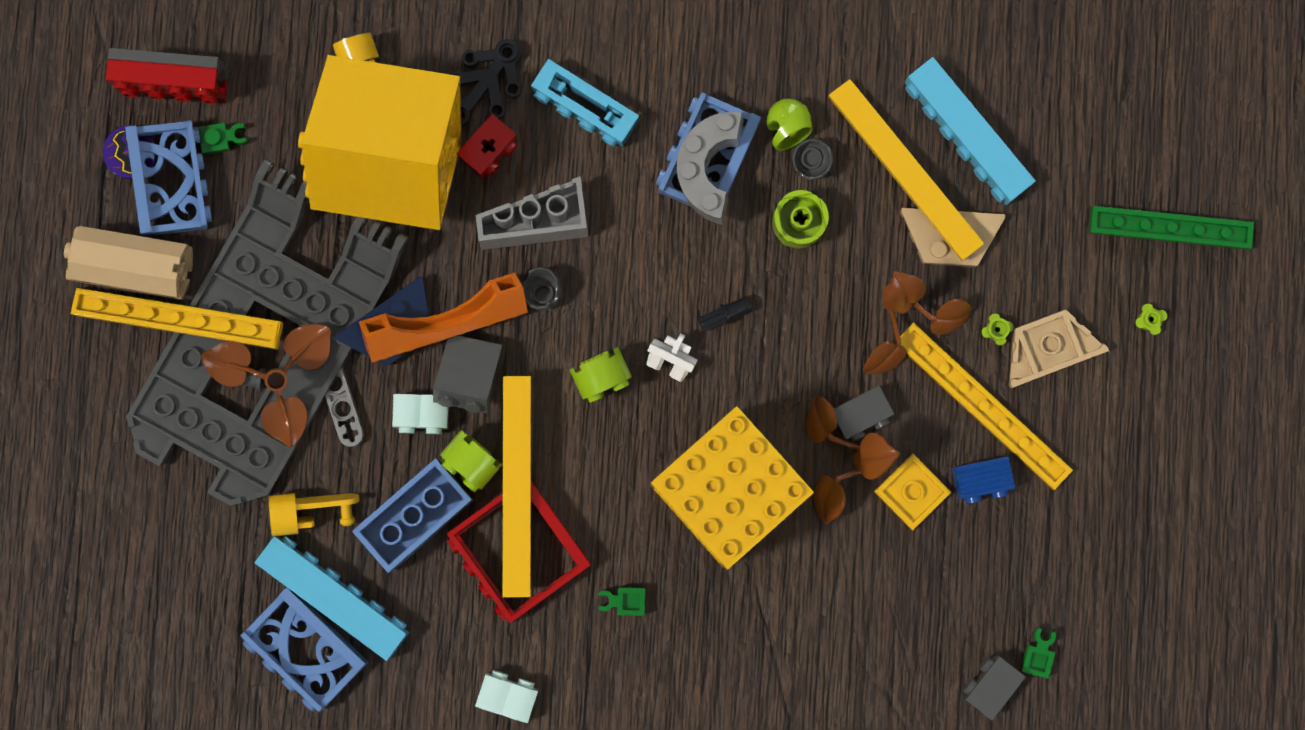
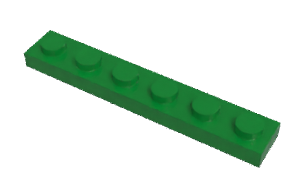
M1092 206L1090 210L1089 234L1242 250L1252 249L1254 222Z

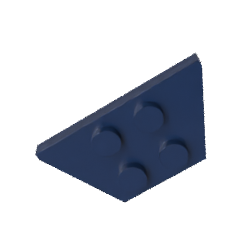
M421 276L335 335V339L369 357L359 321L384 313L405 318L429 317L424 283ZM407 352L391 356L385 360H379L378 362L388 366Z

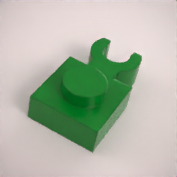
M226 123L198 127L201 149L204 155L231 151L230 143L241 146L249 143L247 138H237V133L240 130H246V126L241 123L233 125L229 130Z
M618 587V595H613L607 590L599 591L600 596L605 595L609 598V604L598 606V610L608 611L612 607H617V615L645 616V588Z
M1036 627L1033 632L1035 646L1026 645L1020 671L1049 679L1055 652L1049 651L1048 648L1054 643L1056 633L1050 631L1049 637L1046 640H1042L1040 637L1042 629Z

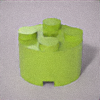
M807 190L792 191L786 194L776 206L772 218L773 230L783 245L797 249L807 248L815 244L822 237L827 228L829 213L824 201ZM797 214H800L801 218H806L803 225L794 221Z
M619 347L613 348L615 354L610 355L606 351L580 363V370L576 371L575 367L569 369L582 399L587 398L589 403L604 397L605 390L613 387L614 391H618L629 385L628 379L632 375Z
M462 429L441 452L440 456L442 458L439 460L442 466L453 475L456 472L460 473L463 483L473 492H476L478 488L482 490L503 465L498 459L495 460L491 453L469 434L466 435Z

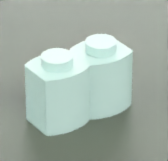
M394 394L392 427L399 428L398 433L415 434V429H426V434L441 435L442 430H448L449 407L433 402V395Z
M493 670L492 674L486 673L475 707L528 723L538 693V689L533 688L535 683L519 678L517 683L508 680V674Z

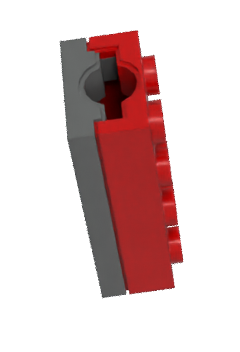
M109 48L106 81L114 85V89L120 91L122 96L136 98L138 94H147L149 98L164 100L165 96L175 97V100L181 102H191V98L202 99L201 102L206 104H218V101L227 100V80H229L230 70L218 57Z

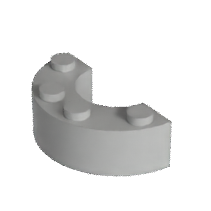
M742 112L719 113L698 123L685 137L677 158L678 180L688 203L699 215L720 225H724L728 196L725 191L717 189L709 182L707 167L711 158L718 151L727 147H739L744 122Z

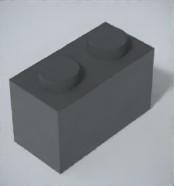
M880 386L834 408L837 416L836 428L843 440L850 438L852 442L866 435L864 430L873 425L877 430L889 424L890 420L888 417L894 415Z
M995 654L992 658L988 656L979 667L981 673L976 679L971 678L962 690L965 693L961 697L990 720L995 718L1025 679L1023 674Z

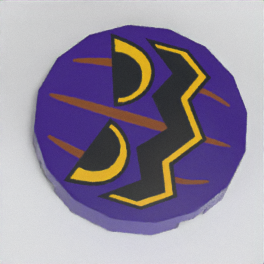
M121 126L112 131L106 138L102 149L103 160L108 169L114 174L130 180L132 179L125 130L127 126ZM153 136L139 137V141L156 144ZM154 155V161L150 158L146 159L145 165L153 168L158 156Z

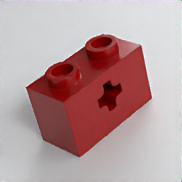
M491 114L456 154L464 164L480 178L484 179L486 175L490 177L497 171L500 166L498 162L504 155L508 157L515 151L518 146L516 144L518 138L511 129L495 115ZM486 144L488 146L493 145L495 151L493 153L491 151L486 152L484 146Z

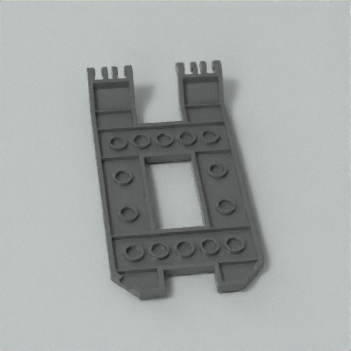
M265 159L258 169L248 204L192 300L190 307L249 316L255 303L258 302L300 326L319 324L331 329L330 353L326 362L317 369L305 370L295 361L286 373L287 385L281 390L284 400L292 396L298 397L306 407L307 422L302 436L295 445L288 447L265 431L261 423L263 408L271 401H279L277 393L268 388L265 389L248 420L204 397L203 394L213 378L205 369L201 355L203 352L225 341L175 332L126 415L128 426L131 428L134 439L133 445L136 454L162 467L174 445L177 444L220 468L207 493L230 506L271 494L325 399V395L333 385L338 372L353 349L336 340L334 336L377 307L394 276L402 251L409 240V237L405 234H399L390 250L384 246L393 232L392 227L387 225L378 241L375 242L383 222L375 221L368 237L361 234V231L368 222V218L356 217L351 225L342 256L328 279L283 255L300 226L308 200L305 197L307 182L302 183L296 198L291 196L290 192L297 183V175L291 173L282 190H280L288 170L284 168L279 169L273 184L267 183V177L274 168V163L268 159ZM286 353L278 368L282 370L292 356Z

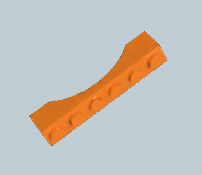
M514 272L489 280L468 301L444 313L421 318L396 317L384 313L359 321L365 348L373 363L422 346L440 342L447 338L462 335L475 329L487 327L503 320L515 318L528 313L523 286Z

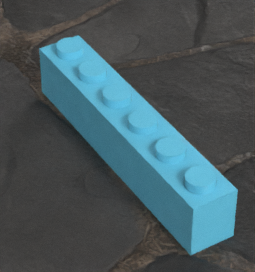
M933 57L907 77L904 82L907 85L905 87L907 93L914 100L918 99L924 106L922 109L925 115L930 120L935 119L940 125L939 130L948 141L952 140L958 147L956 151L964 161L969 160L975 168L973 171L977 178L982 182L986 181L992 188L990 190L991 194L998 202H1003L1005 205L1009 204L1035 182V179Z
M286 535L283 537L274 536L254 563L384 660H390L410 633L405 629L407 625L396 616H393L391 619L383 613L385 608L376 601L371 600L369 603L361 597L363 592L350 583L346 586L339 580L341 576L329 567L325 570L317 564L319 559L308 551L303 554L295 547L298 544Z

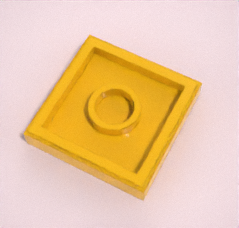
M911 454L874 491L911 530H914L951 493L914 454Z

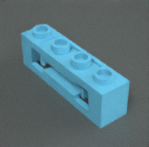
M550 59L547 60L531 85L532 92L535 93L533 96L538 101L546 105L548 102L557 107L556 111L568 119L572 116L579 120V126L590 133L595 130L603 135L601 139L612 147H615L616 144L623 147L639 122L638 114ZM566 84L571 87L570 90L606 112L605 122L602 123L599 116L563 95L567 89Z

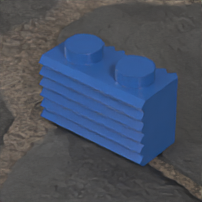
M1009 457L951 468L958 500L965 499L966 504L982 501L981 495L991 493L993 498L1008 496V490L1015 489Z

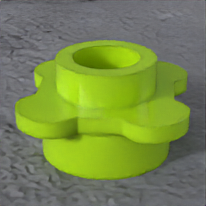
M1145 304L1142 306V312L1136 319L1135 324L1138 328L1150 331L1152 335H1157L1161 332L1160 326L1162 322L1167 319V313L1164 310L1159 311L1153 308L1151 304ZM1149 317H1153V322L1149 321Z
M992 314L989 316L988 325L982 329L981 333L984 338H991L997 345L1001 346L1006 343V337L1009 332L1013 331L1014 326L1012 322L1000 318L998 314ZM996 327L1000 328L999 332L995 331Z

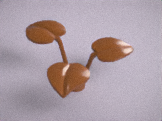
M894 271L891 283L883 290V306L891 315L895 341L894 343L892 341H885L876 347L867 359L862 370L863 373L881 374L889 372L899 366L904 360L906 349L903 346H899L901 344V337L895 312L905 313L913 305L928 319L934 321L930 327L933 333L944 335L960 328L970 317L973 307L966 300L953 299L943 304L938 309L936 315H932L917 303L926 292L925 283L911 274Z
M309 324L292 330L286 336L283 344L284 351L292 356V358L282 370L272 368L266 374L247 367L251 362V354L247 347L240 342H222L203 352L201 359L211 377L225 386L235 387L243 384L246 379V372L264 379L266 387L277 393L279 401H271L265 405L261 413L262 426L270 436L281 441L286 446L292 447L303 434L307 422V410L304 403L298 397L292 396L285 400L283 399L281 390L287 385L286 373L295 361L305 370L321 367L326 362L330 353L331 329L324 325Z
M816 396L811 403L806 419V428L810 438L817 443H821L827 437L830 441L857 450L853 457L854 465L858 467L857 470L836 476L834 480L829 475H824L815 486L814 505L816 512L822 522L829 525L830 522L841 515L846 502L844 489L838 483L841 480L858 474H862L869 480L877 479L893 465L900 452L893 448L878 433L867 434L862 440L861 445H856L833 436L831 432L837 427L835 410L824 397Z

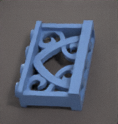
M701 92L699 98H693L688 110L692 115L688 123L683 121L677 135L681 137L677 147L674 145L671 147L666 159L670 161L667 171L661 170L656 181V185H659L658 193L690 207L691 205L685 198L683 191L677 190L673 186L672 179L677 174V158L682 142L694 128V125L701 122L702 112L707 109H714L718 113L742 112L743 120L747 123L745 127H742L739 147H733L730 150H720L721 155L730 161L728 166L713 165L707 168V175L711 172H717L720 175L719 181L713 182L710 177L708 179L709 182L717 189L725 191L727 195L761 120V117L745 112L704 92Z
M192 120L125 127L141 236L153 237L154 235L207 230V222H212L210 206H204L203 196H207L208 191L206 179L200 180L199 170L204 169L202 153L196 154L195 144L200 143L198 127L192 126ZM175 133L183 135L186 139V146L183 149L176 147L178 140L171 144L170 150L165 148V143L168 137ZM162 135L159 145L139 141V137ZM190 152L193 169L184 159H182L188 156ZM154 155H157L156 165L153 168L147 167L145 160L150 158L154 161ZM164 159L174 164L186 176L181 187L170 199L167 193L159 186L145 184L146 178L158 173ZM194 182L196 185L197 198L188 195L191 188L193 187ZM153 193H158L162 196L165 203L161 205L160 199L153 203L150 201V196ZM187 204H193L197 213L192 220L184 221L176 215L174 209L177 206L181 212L188 214L185 207ZM168 213L175 222L151 226V221L159 219Z
M287 587L250 627L240 635L245 640L243 645L251 653L255 654L257 652L264 659L262 663L272 673L277 671L284 678L282 683L290 691H297L303 697L301 700L303 704L311 711L315 709L318 712L323 711L369 663L308 602ZM285 602L289 605L282 622L270 618ZM301 620L307 625L304 632H298L291 628L292 625L299 628L298 622ZM265 625H274L280 628L279 633L270 632L266 634L273 638V642L270 645L260 640L259 633ZM317 632L321 636L316 646V656L320 664L299 665L292 663L289 651V636L305 638ZM325 646L333 649L331 656L326 655L328 660H330L327 663L322 654V649ZM279 649V658L271 651ZM349 663L353 668L337 684L332 671ZM326 673L330 680V688L326 694L318 695L313 692L311 683L318 681L321 688L323 685L321 674ZM295 674L306 675L304 682H302Z

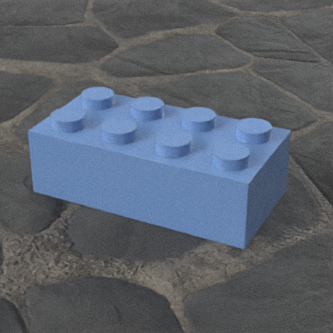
M435 458L352 532L387 573H391L470 505L474 499L458 480L442 466L439 459Z

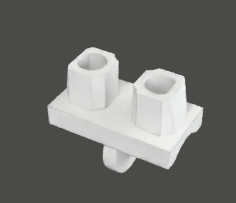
M680 333L677 340L667 335L664 343L654 338L647 350L650 353L646 365L655 370H660L664 360L674 364L669 376L682 382L687 374L692 372L698 359L688 355L692 347L682 343L686 335Z

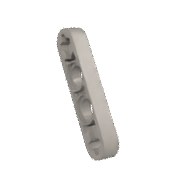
M341 367L337 376L342 380V387L338 391L329 390L325 397L339 440L345 446L356 447L364 439V430L344 368ZM345 401L349 403L351 410L347 416L340 417L336 412V407L340 402ZM354 417L355 422H350L351 429L358 431L354 442L350 439H345L344 435L348 433V429L345 424L340 426V421H349Z

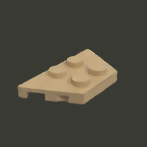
M901 208L900 211L910 231V237L918 249L917 253L922 264L963 267L978 266L1003 223L1005 214L958 211L984 243L980 249L962 262L919 209Z
M1067 310L1044 317L1013 330L1009 387L1013 388L1108 352L1109 349L1105 344H1101L1092 336L1091 332L1084 325H1080L1076 318Z

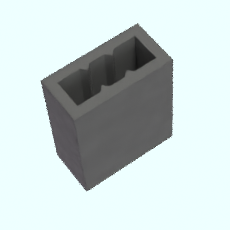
M458 335L448 338L433 387V402L444 407L454 406L463 408L471 413L481 412L487 414L502 359V345Z

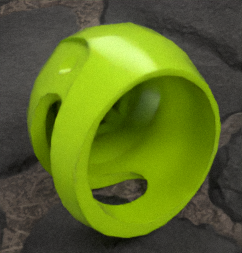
M787 98L779 100L768 112L767 128L772 131L778 130L772 141V145L777 151H785L795 147L804 141L813 130L811 115L807 107L796 99Z

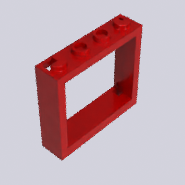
M532 481V503L577 565L516 610L512 609L461 537L463 533L503 505V493L447 533L450 538L447 543L455 554L460 552L465 562L462 565L471 577L476 575L480 580L479 589L487 599L492 597L497 604L494 610L503 622L507 619L509 623H512L592 565Z

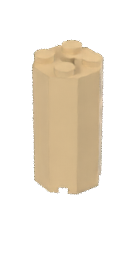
M77 226L74 230L72 242H67L64 248V258L68 259L67 280L183 300L189 288L190 279H186L188 271L192 272L193 248L187 244Z

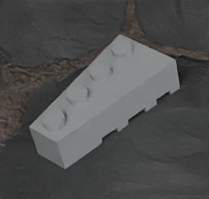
M581 176L571 179V182L563 185L552 186L549 190L536 195L525 196L517 202L507 203L477 214L476 223L481 250L588 237Z

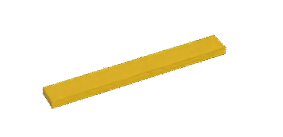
M849 79L829 94V99L958 258L963 262L984 245L983 241L855 84Z
M76 288L70 313L79 317L223 341H235L277 350L283 328L281 321Z
M914 322L900 336L901 344L899 346H903L906 349V354L1052 490H1055L1073 471Z
M503 376V597H531V376Z

